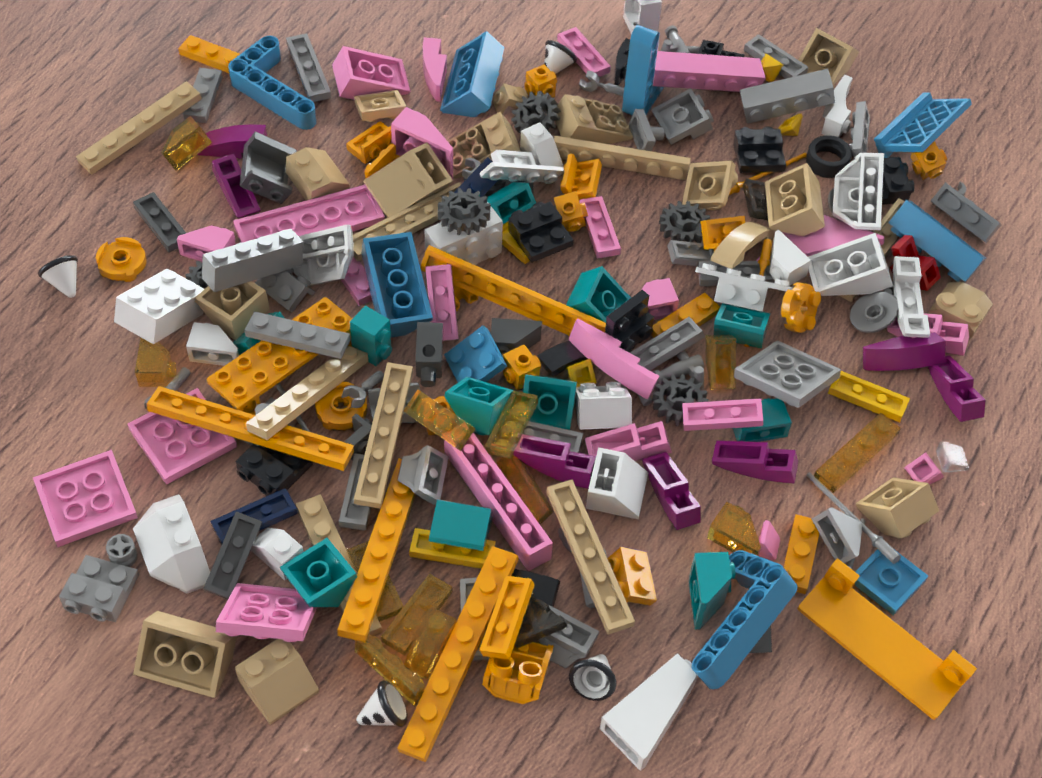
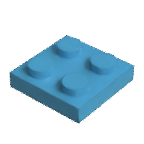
M483 325L444 354L457 382H460L465 377L487 382L508 367L488 328Z
M877 549L855 571L860 577L854 585L894 616L926 582L928 575L900 553H898L901 556L900 560L893 564Z

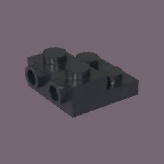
M767 126L756 130H751L748 127L735 130L733 146L740 173L785 172L786 162L783 154V139L780 129H773Z
M900 157L884 158L882 205L894 204L898 198L903 201L909 200L911 193L914 192V181L912 179L908 180L907 177L908 165L907 163H902Z
M551 201L545 204L537 202L530 210L525 212L517 210L509 217L508 231L531 263L573 246L574 239L562 225V216Z
M643 290L610 313L606 319L605 333L621 341L620 348L627 352H631L637 343H642L648 339L653 332L654 316L648 312L650 295Z
M254 443L236 460L237 474L240 478L257 485V488L266 496L284 488L288 490L313 465L312 461L260 445L257 446Z

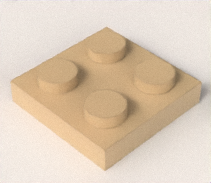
M398 90L354 96L355 106L362 121L375 122L380 118L387 117L396 119L406 108V104Z

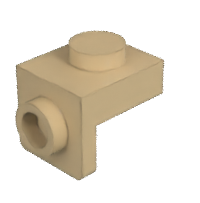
M503 83L493 97L497 113L501 112L503 114L508 106L518 109L516 103H522L523 96L528 98L526 90Z

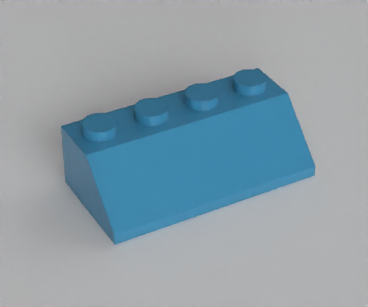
M488 31L456 50L440 108L442 113L476 117L481 113H486L491 108V101L496 89L495 85L499 76L505 47Z
M906 200L888 222L893 226L890 230L898 237L902 238L904 235H912L917 251L921 253L924 250L931 255L930 257H935L937 266L940 267L943 264L950 270L947 274L957 282L961 279L966 282L986 260L985 256L910 200Z
M406 232L363 238L361 255L374 310L390 319L391 338L405 336L417 329V322L432 321L433 316L412 233Z

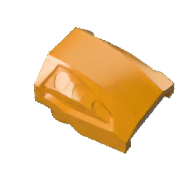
M516 638L509 660L489 658L482 685L496 698L519 704L538 700L554 646L549 644L546 646Z

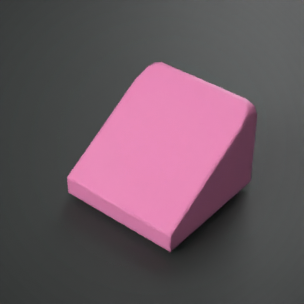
M926 452L904 467L914 481L929 483V485L944 477Z
M765 520L759 535L756 554L759 557L774 561L777 558L780 537L770 521Z

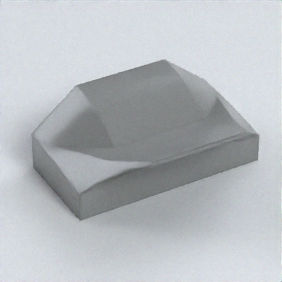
M429 445L423 447L418 453L403 456L398 481L409 487L416 495L435 505L437 500L441 499L449 456Z
M550 605L535 628V632L539 637V644L554 646L550 661L563 668H567L580 658H585L599 636L598 630Z

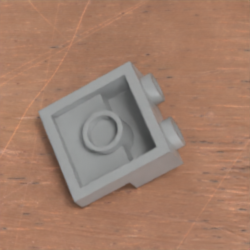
M691 88L651 109L660 127L664 128V134L670 145L691 135L692 139H695L713 129L711 123L714 122L710 111L708 109L704 111L703 107L705 104L699 94L695 96Z
M86 555L77 573H71L59 598L63 608L70 613L79 614L81 612L101 622L105 620L116 622L139 573L137 569Z

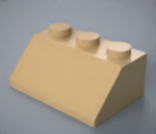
M808 163L765 181L768 223L771 230H780L784 233L805 236L825 227L820 183Z
M156 611L143 620L133 675L215 698L231 664L237 636L216 632V627Z

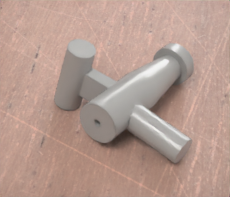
M675 26L666 28L665 34L670 40H664L661 51L698 54L700 46H686Z
M683 350L676 354L680 360L679 362L661 371H653V373L659 375L656 384L661 385L663 378L670 380L671 375L678 378L682 374H689L694 378V384L702 383V390L704 389V362L699 354L689 357L686 351Z

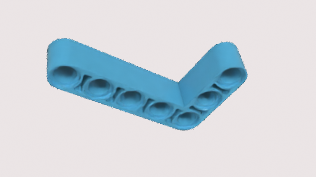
M641 25L635 26L630 38L622 112L632 116L635 109H644L647 115L664 88L653 86L660 33Z
M262 37L229 63L230 81L235 89L300 129L308 130L316 125L314 103L266 73L281 60L279 40L276 37Z
M743 550L731 553L729 559L730 563L734 562L736 581L742 587L749 590L696 655L691 665L692 670L704 684L713 690L722 687L797 591V584L782 565Z

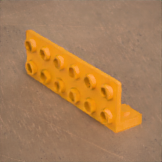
M327 297L322 298L292 319L302 323L350 333L348 346L352 347L350 321L352 318ZM261 340L209 376L207 383L227 400L233 409L255 415L256 406L261 404L259 396L319 354Z
M837 558L820 582L800 603L797 610L931 719L936 720L977 668L955 650L944 661L855 591L852 587L860 575Z

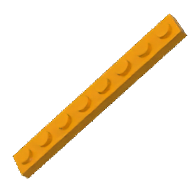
M429 245L425 251L420 266L423 272H426L425 267L451 264L453 285L534 321H542L543 325L570 336L577 319L605 333L606 323L433 246Z
M158 386L147 402V411L341 471L345 470L354 453V445L286 425L270 439L266 440L247 431L246 422L255 415Z
M398 458L359 567L357 578L353 584L338 626L337 636L366 642L416 495L409 487L398 481L401 458Z
M492 546L397 747L400 753L423 762L427 761L487 630L505 576H512L519 561L517 554Z

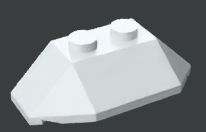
M859 153L853 161L835 175L832 215L855 229L881 230L884 153Z
M343 225L298 236L304 244L302 266L293 268V272L297 276L300 274L311 282L310 285L345 279L354 256L351 225Z
M178 494L153 503L133 528L150 576L170 586L179 588L180 591L186 594L204 588L210 570L183 499Z

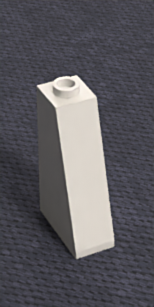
M678 653L602 716L600 730L640 771L645 768L692 691L697 679V674L691 667L692 663L687 659H683Z

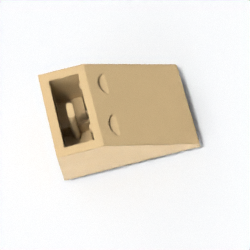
M565 94L557 105L561 112L557 114L560 120L555 121L561 137L603 144L632 140L633 138L621 108L615 104H607L598 100H589L580 96Z
M501 112L448 140L449 144L453 147V178L463 177V169L473 170L472 167L465 166L467 158H474L482 163L487 157L492 160L491 154L495 150L521 152L513 128Z
M427 142L403 154L366 178L363 182L388 218L448 188L453 180Z

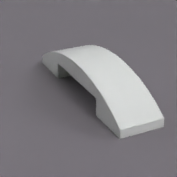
M895 256L893 261L894 297L898 303L897 320L900 330L905 337L929 338L928 315H924L919 285L922 277L919 258Z

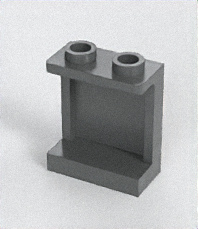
M255 131L244 145L240 187L283 204L293 189L288 185V175L285 173L286 157L297 152V150Z

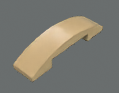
M746 222L735 228L721 242L711 256V261L733 269L744 260L745 252L759 242L763 243L764 239H774L775 231L755 222Z

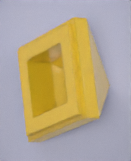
M765 54L761 61L766 77L765 80L774 82L784 65L768 54Z
M797 114L785 119L778 128L781 131V135L798 136L803 115Z
M591 359L567 367L570 381L577 382V387H580L582 383H597Z

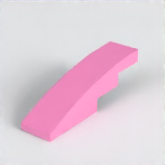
M577 319L568 340L603 372L648 400L659 379V375L638 365L640 358L621 349V341Z

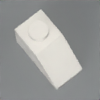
M541 123L521 130V152H532L536 165L564 168L553 136Z
M777 230L773 239L769 273L774 280L789 281L790 286L807 276L811 260L780 230Z
M193 323L186 345L190 362L225 366L239 356L238 348L219 325Z
M266 528L256 537L251 551L283 580H286L287 578L281 571L280 566L303 553V547L284 530Z

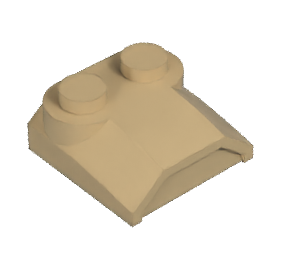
M733 161L690 163L682 205H686V202L690 201L691 206L699 204V210H720L727 203L730 189L736 185L738 175L735 172L736 164Z
M949 282L936 297L928 314L942 315L943 322L968 324L969 337L972 338L993 303L984 292L964 282Z

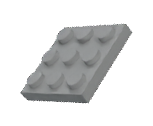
M775 341L735 368L734 378L744 382L746 385L764 391L767 395L785 401L790 406L799 408L839 379L841 369L780 341Z

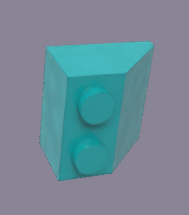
M601 266L580 274L566 305L606 323L607 316L631 297Z
M465 377L448 389L444 397L463 426L467 424L475 434L484 436L490 435L506 422L507 417H510L514 390Z
M728 552L694 554L688 583L695 630L701 629L725 603L727 593H731V580L735 579L734 562L730 563Z

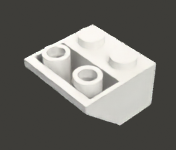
M607 382L606 386L582 383L580 387H576L575 407L577 424L580 430L620 428L632 424V397L621 383Z
M598 447L588 489L586 509L639 519L648 472L626 453Z

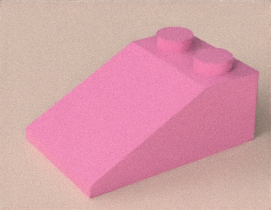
M343 46L332 64L340 97L354 100V96L398 90L400 95L410 93L402 59Z
M406 107L391 123L392 144L396 145V154L402 156L408 151L428 142L453 180V147L425 115Z

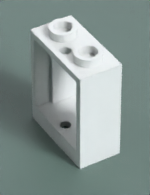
M625 0L623 18L631 35L636 25H641L658 32L662 6L661 0Z

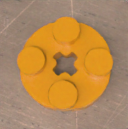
M119 237L115 238L116 242L108 245L107 241L101 245L96 253V261L100 275L115 281L124 280L125 282H132L146 266L145 251L135 239ZM122 256H124V257L126 258V259L123 260V261H117V260H116V259H121Z
M794 283L795 287L792 290L788 289L781 305V316L786 317L787 322L784 326L789 331L799 333L813 330L816 324L817 307L821 302V294L816 292L810 284Z
M342 382L315 403L316 415L325 429L353 428L352 417L355 414H358L363 419L366 416L368 409L367 398H365L364 405L360 408H351L354 398L350 396L341 398L344 388L351 385L354 386V384ZM340 402H344V405L347 406L344 409L336 408Z

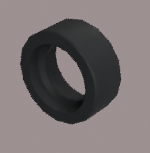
M829 135L819 136L812 140L809 145L806 163H808L814 174L824 178H835V175L850 163L852 150L841 138ZM831 152L836 154L841 160L836 162L825 161L817 156V153Z

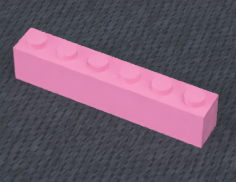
M657 51L653 86L740 92V89L763 84L766 77L760 58Z
M466 424L445 434V455L449 456L448 459L481 506L491 509L493 523L515 554L518 555L527 571L551 560L553 542L470 427Z

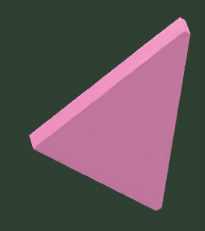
M824 215L825 227L805 236L782 232L806 256H811L873 234V232L868 230L855 229L843 221ZM876 234L880 245H883L885 236Z

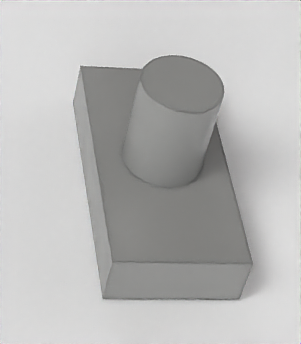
M635 109L629 123V128L636 147L639 150L652 151L656 140H663L664 128L650 127L644 109Z

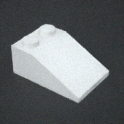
M876 233L808 256L811 260L809 273L813 288L821 296L871 294L893 286L885 256Z

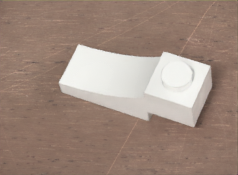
M843 76L834 89L835 103L825 105L823 113L825 122L821 134L840 138L842 133L846 134L852 121L849 120L851 111L846 107V97L849 93L852 77Z

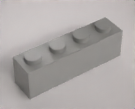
M828 69L740 89L747 124L835 103L834 88Z
M288 229L205 253L202 256V279L213 292H218L302 266L304 242L292 229Z

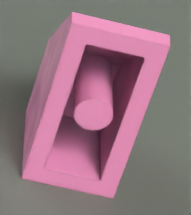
M213 225L179 235L177 238L180 255L201 262L202 256L205 253L236 245L234 232Z
M670 278L653 280L644 285L642 290L650 295L648 312L654 316V320L665 318L677 310L679 299Z

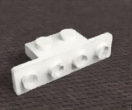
M495 150L491 154L493 162L480 172L481 178L491 180L503 179L511 182L519 180L527 181L528 183L545 182L546 184L556 182L558 177L564 173V168L536 165L532 152Z
M703 263L702 267H696L695 271L719 277L714 301L757 311H763L768 288L782 291L794 288L789 286V281L775 279L774 283L765 281L766 276L751 273L750 278L740 276L741 271L727 268L725 273L716 271L717 266Z

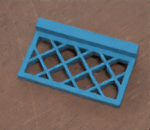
M923 92L874 138L878 153H884V158H888L894 152H923L972 105L971 99H932L930 92Z

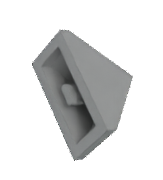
M832 507L812 518L813 523L835 560L838 558L843 563H847L859 556L862 522Z

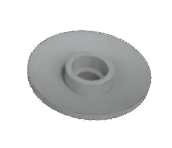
M883 291L862 296L855 302L850 311L852 325L857 330L866 333L885 329L897 317V300L890 293Z

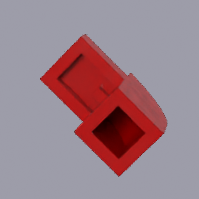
M904 235L891 247L894 257L919 258L922 275L919 282L920 290L928 291L941 278L935 257L919 256L912 235ZM893 264L890 266V269H891V272H892V273H893Z

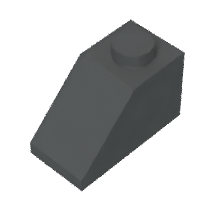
M492 318L491 336L502 357L503 354L521 345H525L529 349L541 340L542 321Z

